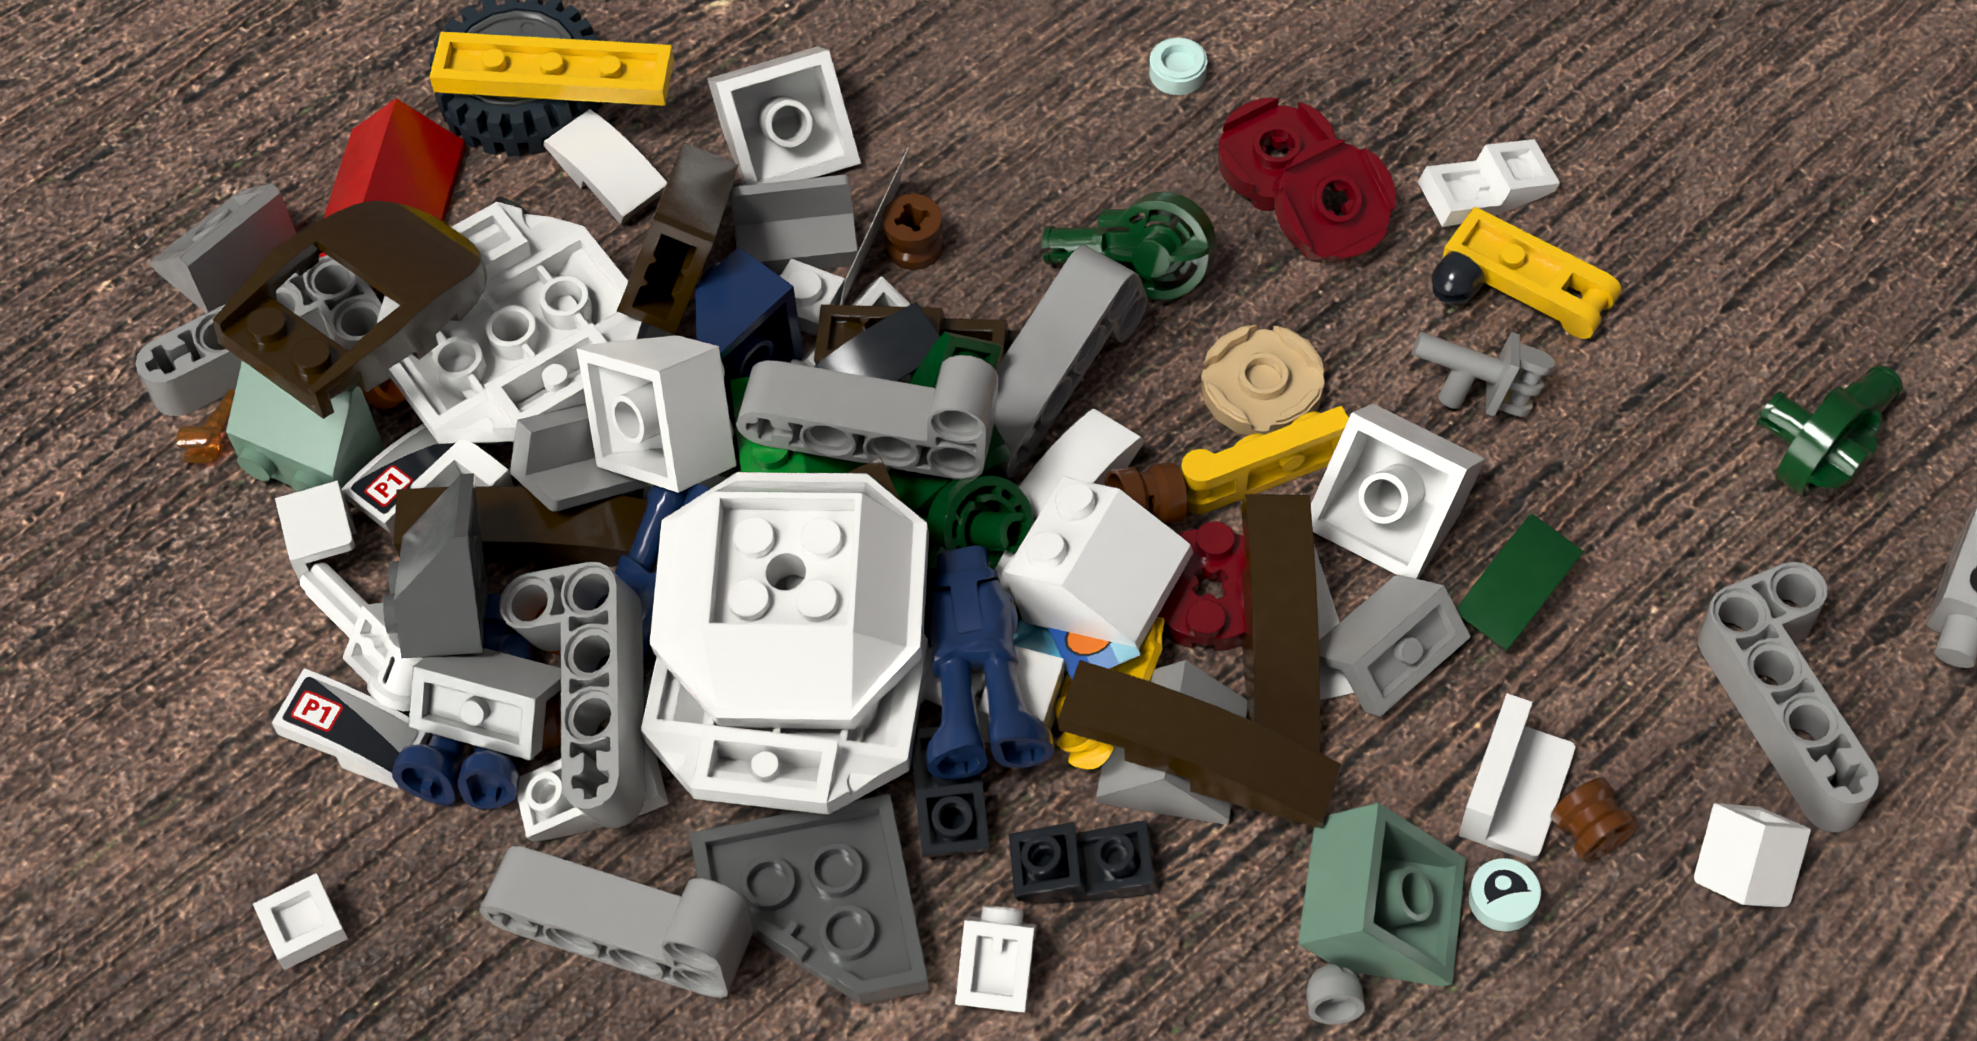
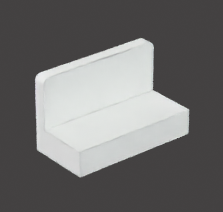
M1507 693L1470 795L1459 836L1529 861H1536L1539 858L1551 822V812L1556 807L1575 751V745L1568 740L1526 727L1533 702Z

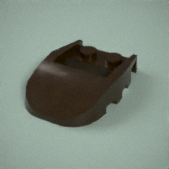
M386 201L363 202L329 215L273 249L215 316L213 322L217 340L221 346L318 416L325 419L334 413L331 399L355 384L365 392H368L390 379L389 368L411 354L420 360L438 346L436 334L450 320L461 321L478 303L486 287L487 273L478 248L468 238L438 218L400 203ZM322 252L400 305L378 322L348 351L276 301V290L294 273L302 276L319 263V254Z

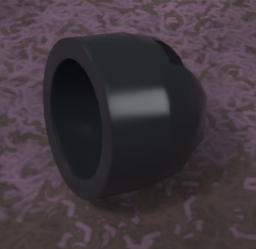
M1456 251L1448 252L1436 265L1431 276L1435 297L1442 303L1449 305L1466 303L1485 284V276L1481 268L1471 258Z

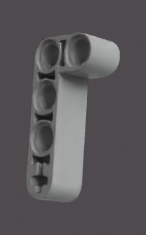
M1085 244L1079 246L1068 258L996 368L998 391L994 423L1013 457L993 468L1010 478L1016 476L1027 464L1108 337L1110 336L1119 342L1126 341L1139 325L1147 307L1148 295L1140 276Z
M328 255L320 257L319 263L302 276L294 273L276 290V301L347 351L377 324L382 306L367 282ZM226 304L150 341L138 353L135 363L138 374L155 407L161 413L169 416H183L235 391L242 360L218 343L213 322L215 316Z
M963 355L949 357L942 363L936 388L767 360L758 362L752 367L736 426L745 438L764 446L866 464L881 457L885 467L951 479L975 478L983 472L996 417L998 375L997 371L984 360Z
M585 562L518 576L506 586L501 595L499 604L501 616L509 626L535 647L544 651L561 650V768L564 796L570 804L606 828L626 826L638 817L644 806L646 795L645 741L641 732L644 717L642 605L640 598L608 566L599 562ZM608 594L606 601L599 608L595 609L598 601ZM547 605L543 614L535 619L538 611ZM610 654L606 664L600 670L595 671L599 661ZM611 716L606 729L596 735V730L600 723Z
M1789 562L1775 566L1718 591L1710 602L1699 630L1698 646L1705 660L1805 816L1813 825L1820 829L1838 833L1851 829L1859 822L1878 787L1879 775L1874 763L1795 645L1807 638L1827 598V585L1824 577L1815 568L1805 563ZM1781 599L1790 600L1800 608L1791 607L1783 603ZM1723 623H1733L1739 626L1743 632L1733 631ZM1757 675L1768 676L1779 685H1769L1761 681ZM1792 729H1799L1809 733L1815 741L1804 740L1798 737Z
M512 846L507 849L480 907V913L486 920L513 934L714 998L727 996L753 934L745 900L738 893L722 884L706 879H691L688 881L681 897L521 846Z

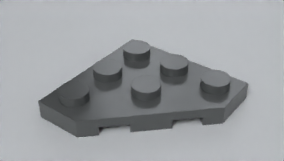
M890 794L855 800L831 814L798 811L690 832L697 879L714 881L738 893L747 904L753 928L752 936L859 1004L929 991Z

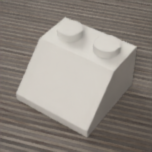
M817 46L707 79L724 137L734 162L739 165L738 172L744 186L809 179L861 164L828 49Z
M674 335L587 344L577 348L597 467L680 492L736 466L732 440L733 427L729 419L724 386L725 371L720 359L719 346Z
M1375 404L1354 411L1350 415L1311 503L1313 532L1396 575L1419 579L1459 517L1485 458Z
M1062 477L1004 573L1024 623L1058 629L1139 649L1190 560L1193 550L1190 543L1122 490Z

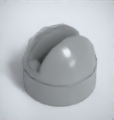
M1327 964L1316 969L1309 979L1306 996L1308 1013L1313 1020L1323 1024H1343L1357 1019L1364 1012L1365 1005L1362 986L1356 973L1350 969L1340 968L1336 964Z

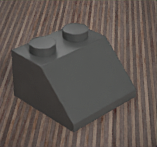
M474 473L460 474L403 535L399 561L389 562L390 594H384V622L387 634L398 633L401 659L483 652L488 579Z

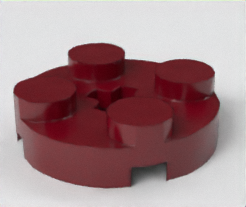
M1279 98L1253 100L1238 107L1225 121L1218 145V167L1227 184L1240 195L1249 198L1255 208L1262 211L1275 210V199L1272 193L1273 183L1282 173L1287 162L1307 146L1321 140L1335 138V133L1329 121L1310 105L1298 101L1297 108L1279 105ZM1272 144L1277 150L1287 147L1289 151L1284 157H1272L1266 154V146Z
M1335 138L1321 140L1307 146L1294 155L1274 181L1272 193L1275 199L1274 207L1278 223L1288 240L1295 247L1299 248L1302 255L1309 260H1329L1335 262L1349 260L1372 249L1384 238L1388 230L1386 227L1390 221V213L1395 209L1396 191L1387 167L1370 150L1366 148L1360 150L1354 145L1345 144L1346 140ZM1329 185L1334 193L1343 190L1347 195L1348 201L1341 206L1343 216H1337L1333 210L1327 211L1324 207L1322 200L1326 197L1325 186Z
M1218 521L1207 522L1199 529H1192L1178 534L1191 544L1193 554L1157 617L1165 619L1163 634L1176 644L1191 649L1193 643L1203 646L1214 645V651H1224L1241 646L1246 637L1242 573L1246 565L1244 536L1234 533L1231 527L1225 523ZM1214 579L1222 583L1221 591L1224 596L1216 599L1214 595L1207 593L1199 597L1195 592L1199 588V581Z

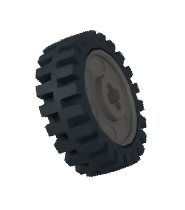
M481 0L483 11L478 12L470 5L461 11L463 23L452 18L445 25L446 32L597 41L596 34H594L592 25L587 18L582 19L579 10L572 5L564 9L562 0H547L545 5L542 0H525V2L505 0V4L497 5L495 0ZM438 34L434 42L435 52L430 53V69H432L440 34ZM434 92L444 121L448 123L450 130L456 136L462 135L465 143L473 148H476L481 143L485 153L497 155L501 145H504L507 156H520L521 147L524 145H529L531 155L543 153V141L587 110L591 109L597 114V104L603 103Z

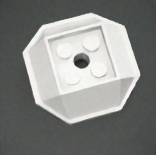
M495 202L452 226L453 229L468 238L478 248L484 262L487 283L480 300L461 321L450 320L436 334L439 345L419 360L411 354L388 369L389 377L438 444L456 443L458 440H464L473 443L501 446L506 442H514L518 419L585 404L586 400L577 348L587 344L644 339L649 328V324L617 312L628 280L584 226L553 217L523 214L521 208ZM386 295L377 323L400 306Z
M736 472L670 514L661 522L650 645L653 652L700 703L701 707L718 726L734 728L855 729L874 709L873 705L897 685L923 657L929 545L927 523L868 474ZM798 575L804 577L803 582L794 589L778 590L774 588L776 583L786 576Z
M798 575L786 576L780 579L774 588L778 590L794 589L803 582L804 577ZM924 635L923 657L897 685L873 705L874 709L855 729L734 728L718 726L692 694L656 657L641 726L644 741L694 799L831 814L909 771L929 654L928 639Z

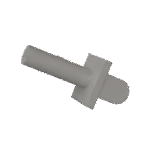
M1424 332L1418 334L1412 350V355L1451 369L1438 395L1439 401L1449 408L1457 409L1461 407L1475 378L1486 381V414L1495 416L1498 410L1519 417L1528 416L1533 407V403L1530 400L1531 396L1539 395L1544 386V382L1541 379L1542 375L1550 374L1555 366V361L1549 354L1520 343V334L1514 332L1510 333L1498 358Z

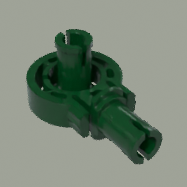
M1154 192L1144 195L1134 201L1127 209H1104L1098 217V227L1047 226L1042 236V248H1052L1051 252H1044L1042 254L1047 265L1066 263L1071 254L1079 246L1085 244L1137 273L1148 297L1161 300L1177 298L1194 289L1210 270L1217 249L1215 230L1204 210L1189 198L1172 192ZM1152 221H1160L1159 224H1152V225L1147 226V223H1149V222H1152ZM1193 263L1198 266L1196 272L1182 280L1172 281L1180 273L1183 275Z
M1881 365L1871 367L1859 382H1852L1845 389L1840 386L1833 388L1813 414L1788 398L1784 392L1779 391L1767 403L1760 414L1761 417L1756 422V425L1767 429L1790 445L1777 469L1776 479L1803 497L1811 494L1818 486L1838 488L1844 484L1850 485L1859 476L1877 449V439L1875 436L1881 431L1883 423L1881 412L1890 403L1895 402L1903 391L1902 380L1894 370Z
M979 475L975 478L955 479L938 493L931 505L927 518L929 531L927 583L929 585L926 589L924 635L928 639L929 649L932 646L929 629L930 599L933 593L931 582L934 578L938 577L936 556L947 550L977 545L984 546L988 551L992 550L988 554L990 568L995 569L1004 552L1016 554L1035 523L1033 511L1027 497L1017 485L1005 478Z

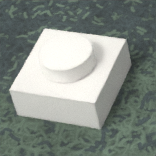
M791 259L780 277L794 286L800 330L817 336L821 304H840L845 278Z
M317 873L253 903L277 960L284 970L348 939Z

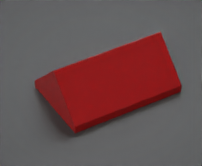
M394 99L352 129L323 219L358 203L386 201L419 209L444 222L466 151L465 141L399 99ZM323 252L319 254V258L326 256Z

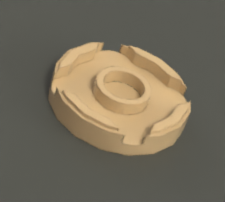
M1257 325L1242 326L1221 336L1207 352L1201 376L1204 403L1217 421L1234 432L1244 435L1255 433L1265 435L1291 425L1294 420L1306 413L1318 411L1325 386L1322 359L1311 343L1288 328L1274 325L1273 331L1267 329L1257 330Z

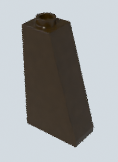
M685 142L682 143L617 312L675 335L713 245L739 166L738 164Z

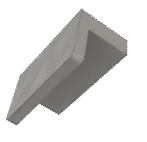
M847 175L731 188L730 202L735 225L736 247L746 251L776 274H782L791 259L818 269L852 266L858 252L850 181Z
M586 403L517 420L510 474L551 511H560L653 485L597 467Z
M1396 575L1319 640V664L1343 671L1364 712L1381 717L1471 636L1444 585Z
M483 648L482 653L425 657L413 666L409 727L531 760L542 751L546 702L561 690V668Z

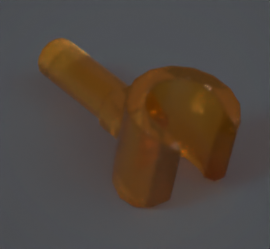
M235 390L227 391L211 417H208L204 426L182 425L179 428L176 444L179 448H186L182 458L183 463H213L220 458L222 448L221 431L230 416Z

